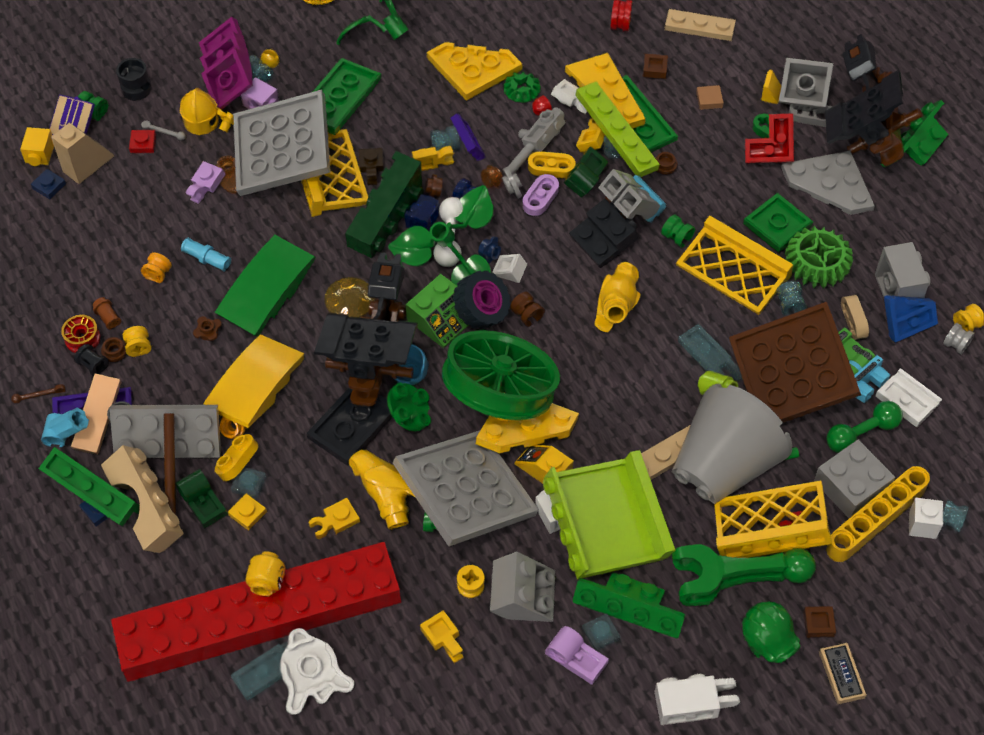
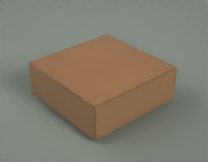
M720 85L697 87L696 94L699 109L723 108Z

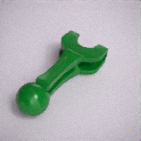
M702 544L681 546L672 553V561L675 568L683 571H692L699 576L696 580L685 582L679 590L680 602L686 606L708 605L717 598L721 590L749 582H783L787 579L796 584L804 583L812 578L816 570L814 557L810 552L802 548L790 549L785 554L778 553L771 556L753 558L717 555L711 548Z

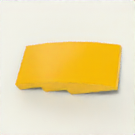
M260 334L233 362L203 405H218L220 416L249 428L275 403L276 394L289 382L290 374L302 363L304 353Z

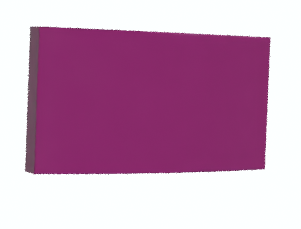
M230 17L199 42L203 53L200 60L205 70L201 75L209 95L215 100L217 107L221 110L253 86L252 70L245 40L237 19Z

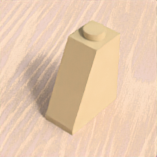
M68 123L51 136L63 172L78 184L114 157L113 153L71 123Z

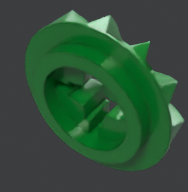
M524 71L521 74L514 72L512 77H507L504 83L506 96L515 102L532 101L540 93L541 85L539 84V78H534L532 73L526 75ZM526 83V87L522 86L518 89V85H523Z

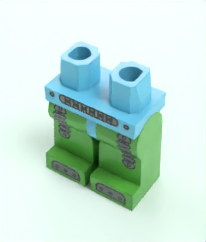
M844 327L839 332V336L861 392V396L855 398L865 403L874 393V389L867 383L871 381L881 388L889 380L890 374L881 367L883 359L878 355L875 356L871 350L864 348L851 338L852 333Z

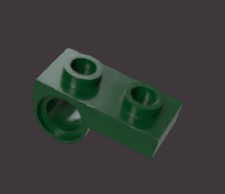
M590 146L563 183L577 195L583 197L597 183L600 173L609 161Z
M200 469L175 483L177 491L204 529L228 515L225 507L212 491L208 480Z

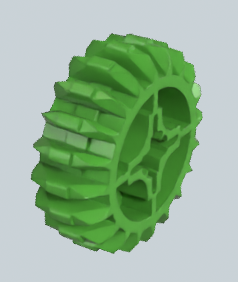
M813 226L811 231L804 228L802 233L796 232L794 238H791L785 251V260L793 264L792 273H795V280L802 277L803 285L810 281L813 288L817 283H820L824 289L827 286V282L833 287L837 281L841 283L844 277L849 274L853 263L852 249L849 248V241H843L842 234L836 236L834 229L828 232L825 226L821 230H817Z

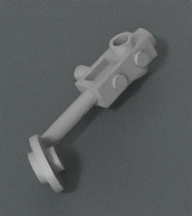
M559 108L543 111L530 130L520 129L519 137L522 138L524 148L508 167L502 169L505 175L502 177V181L509 194L514 193L517 199L522 197L519 190L522 184L515 172L532 152H542L553 137L560 133V129L566 122L564 120L565 115Z

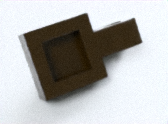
M382 148L359 149V168L361 173L367 172L368 185H377V172L384 171Z

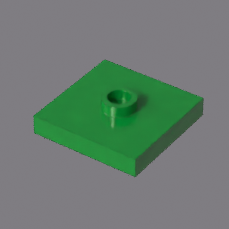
M776 193L744 218L743 224L779 253L788 246L791 238H794L796 232L802 233L804 228L810 229L813 221L779 193Z

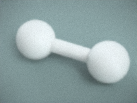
M449 197L440 204L439 214L446 224L448 222L451 224L460 223L454 219L463 210L460 199ZM453 241V246L461 254V248L459 244ZM438 244L435 246L434 258L438 264L444 267H451L459 262V259L448 246L442 247Z

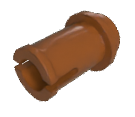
M101 297L93 303V312L99 315L106 328L111 330L121 324V319L111 307V301Z

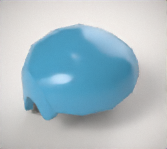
M411 345L406 364H399V366L413 367V378L398 376L394 380L398 383L415 385L425 378L429 363L422 349L416 345Z

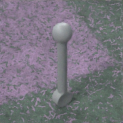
M149 121L141 123L142 128L145 130L151 129L177 137L180 141L186 137L184 132L177 133L151 125Z

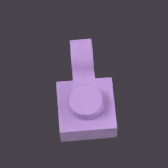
M203 161L191 179L193 184L186 191V194L191 196L190 200L199 204L207 191L213 193L225 176L224 170Z

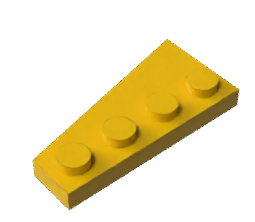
M608 53L565 66V72L577 80L579 87L597 82L632 128L645 125L643 113Z

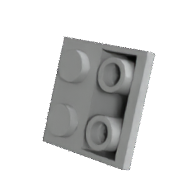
M519 552L493 560L490 612L508 620L553 622L555 570Z

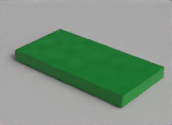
M343 58L337 62L313 90V92L322 90L325 94L328 133L333 135L338 133L381 79V73Z
M628 75L623 76L622 79L645 117V125L632 129L648 150L652 153L677 141L678 135Z

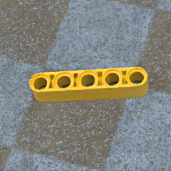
M919 466L909 468L831 534L832 544L827 545L826 551L829 558L836 562L848 560L913 504L915 498H921L930 481L927 470ZM893 497H898L901 501L895 500ZM873 512L882 514V517L875 515ZM855 528H860L864 532H858L855 530ZM835 544H842L845 548H839Z

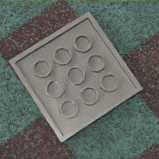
M322 90L233 114L236 191L240 196L330 173L325 94Z
M480 431L395 456L393 465L448 546L534 517L539 510L500 454L476 445V437Z

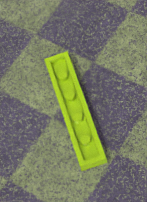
M593 82L576 89L575 96L633 173L643 177L657 171L660 164L599 84Z

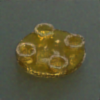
M347 277L339 279L329 286L325 293V305L330 313L361 317L369 312L370 302L374 301L375 298L367 296L368 283L366 281Z

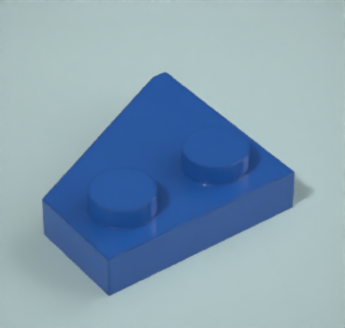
M884 296L889 337L895 343L938 324L935 301L929 298Z

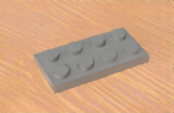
M111 405L109 409L114 453L124 445L140 449L146 455V458H164L163 414L174 413L175 458H220L221 456L218 405Z

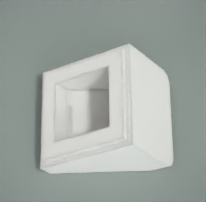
M520 254L500 255L492 273L496 274L497 277L519 283L527 263Z

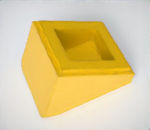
M769 70L765 79L761 100L778 104L781 84L774 72Z

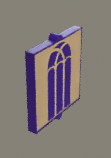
M59 94L49 128L52 135L68 123H71L87 134L95 104L83 101L77 96L72 98Z

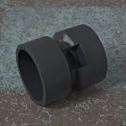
M127 58L121 61L116 68V73L123 96L132 101L146 98L151 92V83L144 61L138 58Z

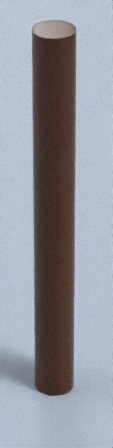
M164 413L165 495L168 498V504L172 512L176 515L174 413Z

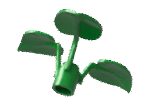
M384 0L391 13L383 19L384 25L370 15L364 16L349 24L341 32L337 45L340 44L342 38L350 29L369 21L380 27L383 32L387 30L394 40L409 29L397 14L392 0Z
M485 185L479 186L469 191L460 199L463 210L454 219L462 224L436 222L431 226L430 232L422 226H414L405 230L396 240L388 245V248L394 256L401 254L403 263L411 266H422L430 261L432 257L431 247L435 246V242L442 247L448 246L462 263L452 271L451 281L456 286L460 280L477 271L482 272L485 270L491 273L489 263L482 256L472 255L466 261L452 244L455 239L452 229H464L467 225L473 229H480L491 221L494 207L487 187Z

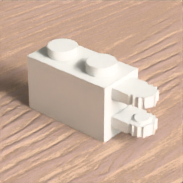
M704 674L692 675L688 679L677 680L676 678L661 680L656 684L655 688L661 725L718 718L721 708L734 707L740 703L737 695L718 697L717 694L719 691L733 689L736 686L735 680L733 678L714 680V676L705 677Z

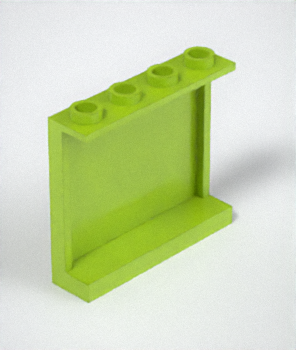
M640 450L630 452L625 459L556 472L555 467H552L545 475L543 480L544 491L550 496L552 515L558 521L560 539L562 544L566 545L569 554L568 563L570 569L575 572L577 579L667 559L675 551Z

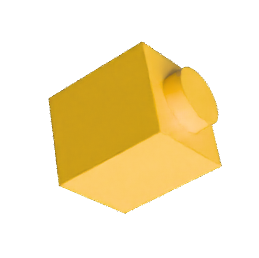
M27 127L20 148L25 163L32 166H39L40 164L49 165L54 148L51 138L53 135L50 129Z

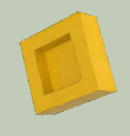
M246 493L228 511V515L249 531L267 510Z

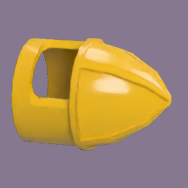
M199 88L186 93L180 102V114L186 129L192 134L204 135L212 132L217 127L219 117L216 114L218 108L215 100ZM216 117L214 125L211 126L210 120Z

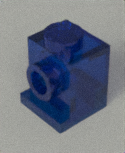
M421 194L417 203L414 202L412 204L410 212L406 211L405 213L406 228L422 226L430 232L431 226L439 216V200L432 196Z

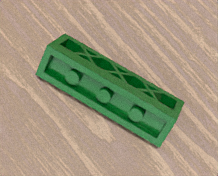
M56 447L52 449L38 468L122 527L133 512L139 515V504Z

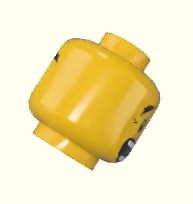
M266 551L260 555H255L250 559L245 582L253 593L261 596H270L281 588L286 568L285 564L273 552Z

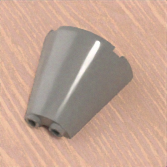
M714 384L702 396L671 472L679 482L694 484L697 487L696 492L701 498L716 504L788 458L792 453V440L789 433L785 432L784 434L780 428V425L783 423L780 418L760 399L736 386L729 385L727 388H722L720 384Z

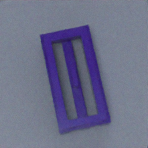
M459 114L452 116L450 119L467 151L477 161L484 159L485 154L469 124Z

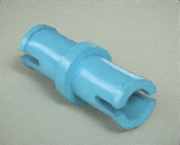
M189 237L183 241L181 246L182 252L198 258L200 263H208L221 269L223 272L231 264V257L215 251L210 245L204 246Z

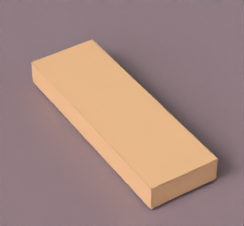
M95 373L83 408L86 417L89 419L88 426L75 433L71 445L72 449L98 455L109 423L107 412L109 407L116 401L121 385L120 379Z

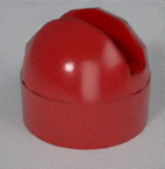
M544 95L537 98L532 104L533 112L538 116L547 109L552 110L549 100Z

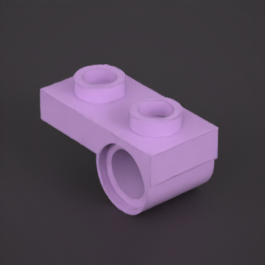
M563 626L545 650L547 656L591 685H593L608 664V658L586 645L581 635L567 626Z

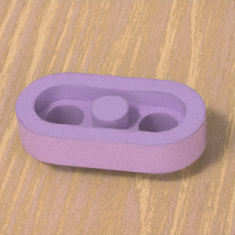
M549 174L539 176L523 197V210L532 216L543 214L558 194V179Z

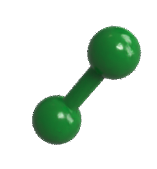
M882 401L875 406L872 418L854 427L846 424H837L830 428L826 437L827 444L832 451L839 453L857 441L858 436L877 426L884 430L895 429L902 422V409L893 401Z

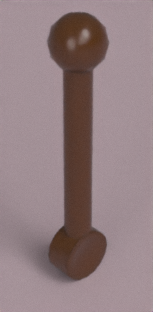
M58 384L55 388L24 395L13 394L11 401L18 404L21 400L66 392L65 385Z

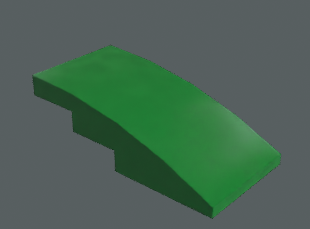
M274 235L242 271L215 313L258 337L270 317L274 318L287 298L290 299L294 295L316 257Z

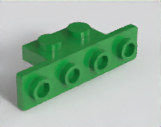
M942 100L935 103H927L921 109L923 117L911 122L910 129L901 134L904 153L906 151L916 164L920 166L928 161L948 136V133L934 118L935 114L944 105Z
M612 572L606 586L579 578L573 597V603L673 638L679 637L685 618L684 613L660 605L664 596V589Z

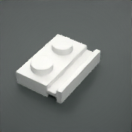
M901 368L876 393V397L881 401L888 400L897 403L902 409L903 417L915 427H918L942 401L939 396Z

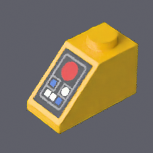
M545 445L529 446L514 462L516 466L542 484L545 475L552 467H555L556 472L573 469L572 459L553 446Z

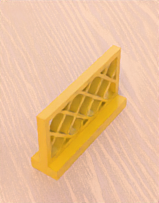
M347 129L339 130L336 135L328 133L329 148L336 151L332 157L329 155L330 166L333 164L342 169L338 174L331 171L330 173L323 174L333 179L331 183L327 185L319 179L322 175L301 180L312 217L322 215V211L357 207L367 203L368 194ZM343 137L344 143L341 146L331 142L335 138ZM342 154L349 157L350 160L345 164L337 160V157ZM345 172L355 175L356 178L350 182L342 176ZM337 182L347 187L343 193L333 188ZM351 190L361 193L362 198L354 199L348 196ZM331 193L338 197V199L326 202L325 196Z
M712 216L706 219L703 229L676 262L678 267L758 315L768 305L783 283L787 282L792 276L793 270L792 263ZM706 236L714 241L715 247L701 249L700 242ZM730 250L735 253L736 259L722 262L720 252ZM717 253V263L704 264L703 255ZM699 256L701 265L691 267L685 261L689 257ZM752 263L755 265L757 272L743 274L741 264ZM737 265L739 275L725 277L723 267ZM720 268L722 278L711 279L707 276L706 270ZM772 275L778 279L774 285L763 286L762 276ZM758 277L760 287L746 289L744 279ZM741 281L742 290L733 292L728 289L727 282ZM762 293L763 300L759 306H756L749 302L747 295Z
M822 481L729 496L714 504L717 526L716 543L721 556L750 558L786 552L794 548L804 549L832 544ZM806 492H818V495L811 503L802 498ZM783 496L791 499L784 507L774 503L779 497ZM761 501L764 504L757 512L748 508L752 502ZM796 503L806 507L799 516L790 512ZM735 506L737 509L730 517L722 513L721 507ZM770 507L779 512L771 521L763 517V514ZM812 511L821 516V520L805 521ZM743 512L752 516L745 525L735 521ZM784 516L794 521L788 526L780 527L777 525ZM757 521L767 525L763 530H750ZM731 525L739 529L735 535L724 536V532Z

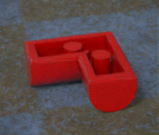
M793 113L769 114V138L745 139V163L794 162Z

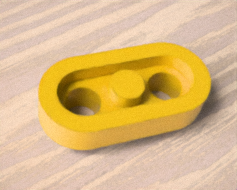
M539 151L532 153L528 158V170L535 176L549 174L556 178H567L576 164L575 159L571 155Z
M252 435L237 436L225 454L217 460L215 473L221 480L229 481L235 478L258 449V443Z

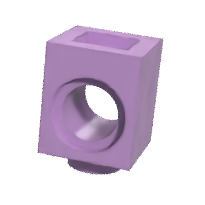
M256 77L252 80L253 86L241 94L243 106L248 109L279 101L277 89Z

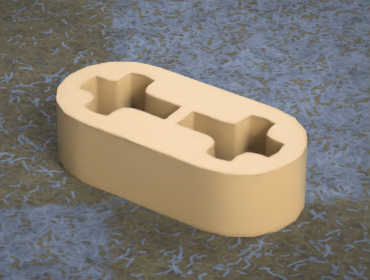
M856 295L842 297L841 308L853 339L867 338L869 336V326L858 297Z

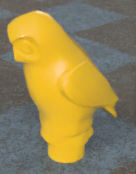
M629 262L620 263L616 267L614 274L606 275L602 283L594 325L603 332H609L614 323L622 322L640 298V293L636 290L635 285L639 279V272Z
M360 450L353 454L349 459V465L354 475L361 477L367 493L377 503L380 517L386 520L388 529L407 525L409 523L407 517L409 508L406 505L407 495L415 496L395 466L367 450Z

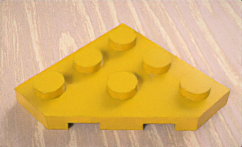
M445 42L427 52V59L466 101L505 80L507 77L512 76L514 72L518 73L522 70V63L510 50L500 49L497 52L486 50V47L468 45L467 48L456 47L454 43Z
M552 403L547 412L532 419L509 420L489 416L476 437V445L497 453H504L510 451L511 447L523 445L525 448L542 444L545 439L553 437L558 439L567 438L578 420L579 413Z

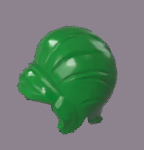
M760 602L752 606L745 614L746 617L742 621L743 636L748 643V647L757 658L762 655L768 662L781 663L793 656L801 647L800 639L794 632L792 618L782 605L776 602Z

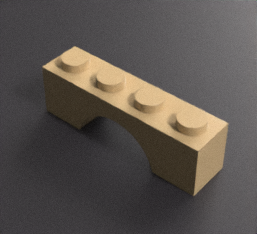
M122 445L101 466L111 486L127 490L134 489L139 498L140 511L133 530L143 550L161 553L184 534L179 525V519L172 512L168 504V498L161 491L157 483V476L150 470L143 451L138 448Z

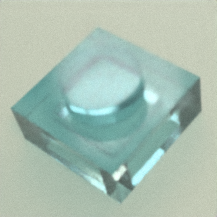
M244 467L231 487L232 493L243 496L247 493L252 498L257 499L266 479V473Z
M607 613L582 625L583 632L596 651L620 640V635Z

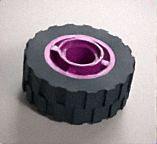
M485 270L482 272L477 271L463 278V280L457 283L453 296L454 307L458 312L459 318L466 325H470L474 329H485L503 321L504 317L509 313L508 309L511 304L509 302L510 294H508V288L496 274Z

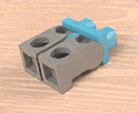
M613 169L598 187L628 219H633L637 214L641 215L646 221L652 222L666 208V203L638 175L633 177L630 174Z

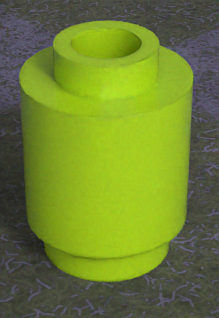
M713 371L705 372L698 380V388L701 395L714 384H720L722 388H727L729 385L738 387L737 381H734L732 377Z

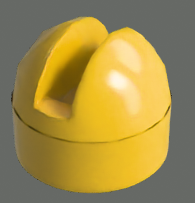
M272 49L263 51L261 64L265 68H274L279 64V56L276 51Z

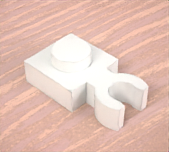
M565 79L554 87L551 95L557 98L559 102L568 106L575 105L580 112L587 113V110L575 96L578 87Z

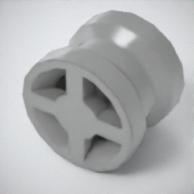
M955 323L943 344L947 347H954L956 352L962 355L975 333L971 330L966 331L962 329V325Z

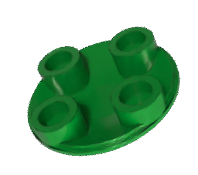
M399 382L394 385L387 397L388 408L394 420L401 427L409 431H420L430 425L431 418L428 415V410L430 409L428 404L429 394L423 388L417 389L407 383Z

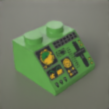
M440 274L406 304V314L409 322H418L417 328L444 349L469 325H466L459 318L458 312L454 307L453 296L455 294L454 289L457 286Z

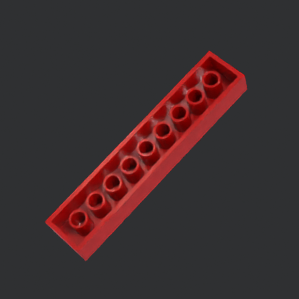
M385 542L286 569L280 590L273 592L270 596H261L253 593L247 583L243 581L113 618L111 623L121 669L127 682L289 636L290 632L297 628L306 631L401 603V596Z

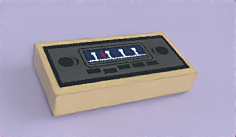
M848 643L821 648L819 653L837 704L864 699L866 693Z

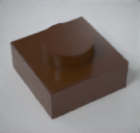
M645 54L643 77L666 79L668 55Z
M833 606L804 608L806 637H835L836 627Z

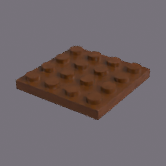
M827 302L729 337L747 392L765 403L783 423L861 396Z

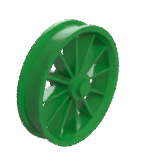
M470 331L457 336L449 345L447 359L442 367L443 382L459 401L483 414L509 420L532 419L547 412L553 402L554 392L560 381L558 367L543 350L524 339L497 331Z

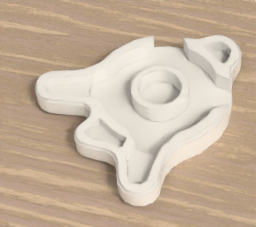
M301 628L290 632L288 645L280 660L281 676L289 692L286 703V711L288 713H300L308 696H313L317 703L324 704L334 691L347 693L354 688L353 679L340 670L337 657L328 643L309 635Z

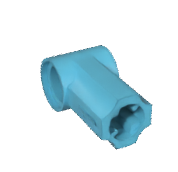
M75 408L64 414H49L46 418L41 438L42 443L46 446L57 444L63 447L67 437L87 428L89 419L86 417L85 411Z

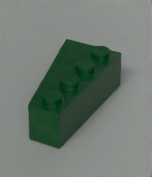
M395 151L392 156V160H394L390 169L385 168L381 174L382 180L377 190L373 188L368 195L366 209L360 208L345 233L347 247L370 258L376 252L380 253L383 250L388 236L396 233L400 220L408 217L412 204L415 201H420L424 193L422 188L421 162L398 151Z

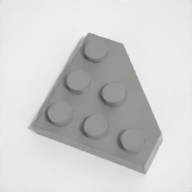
M851 151L782 164V171L789 187L810 194L811 197L826 204L830 203L850 215L874 210V203Z

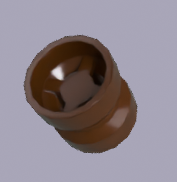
M527 291L517 295L510 304V309L515 315L521 316V321L527 327L533 325L528 320L529 318L534 317L536 321H539L545 313V309L539 303H535L533 296Z

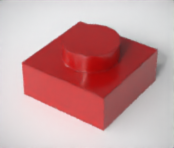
M131 130L130 153H154L155 130Z

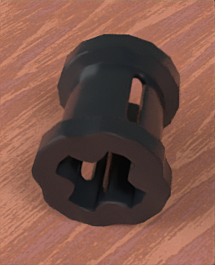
M90 344L81 346L74 356V361L78 365H84L89 369L93 377L95 373L100 374L109 364L108 358L97 354Z

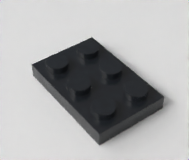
M348 388L307 432V438L348 466L350 457L356 452L363 450L392 418L387 399L378 394L377 401L372 406L355 405L350 399L352 389Z

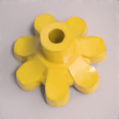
M218 108L216 114L222 119L219 129L228 132L231 124L234 125L233 115L230 112L225 113Z

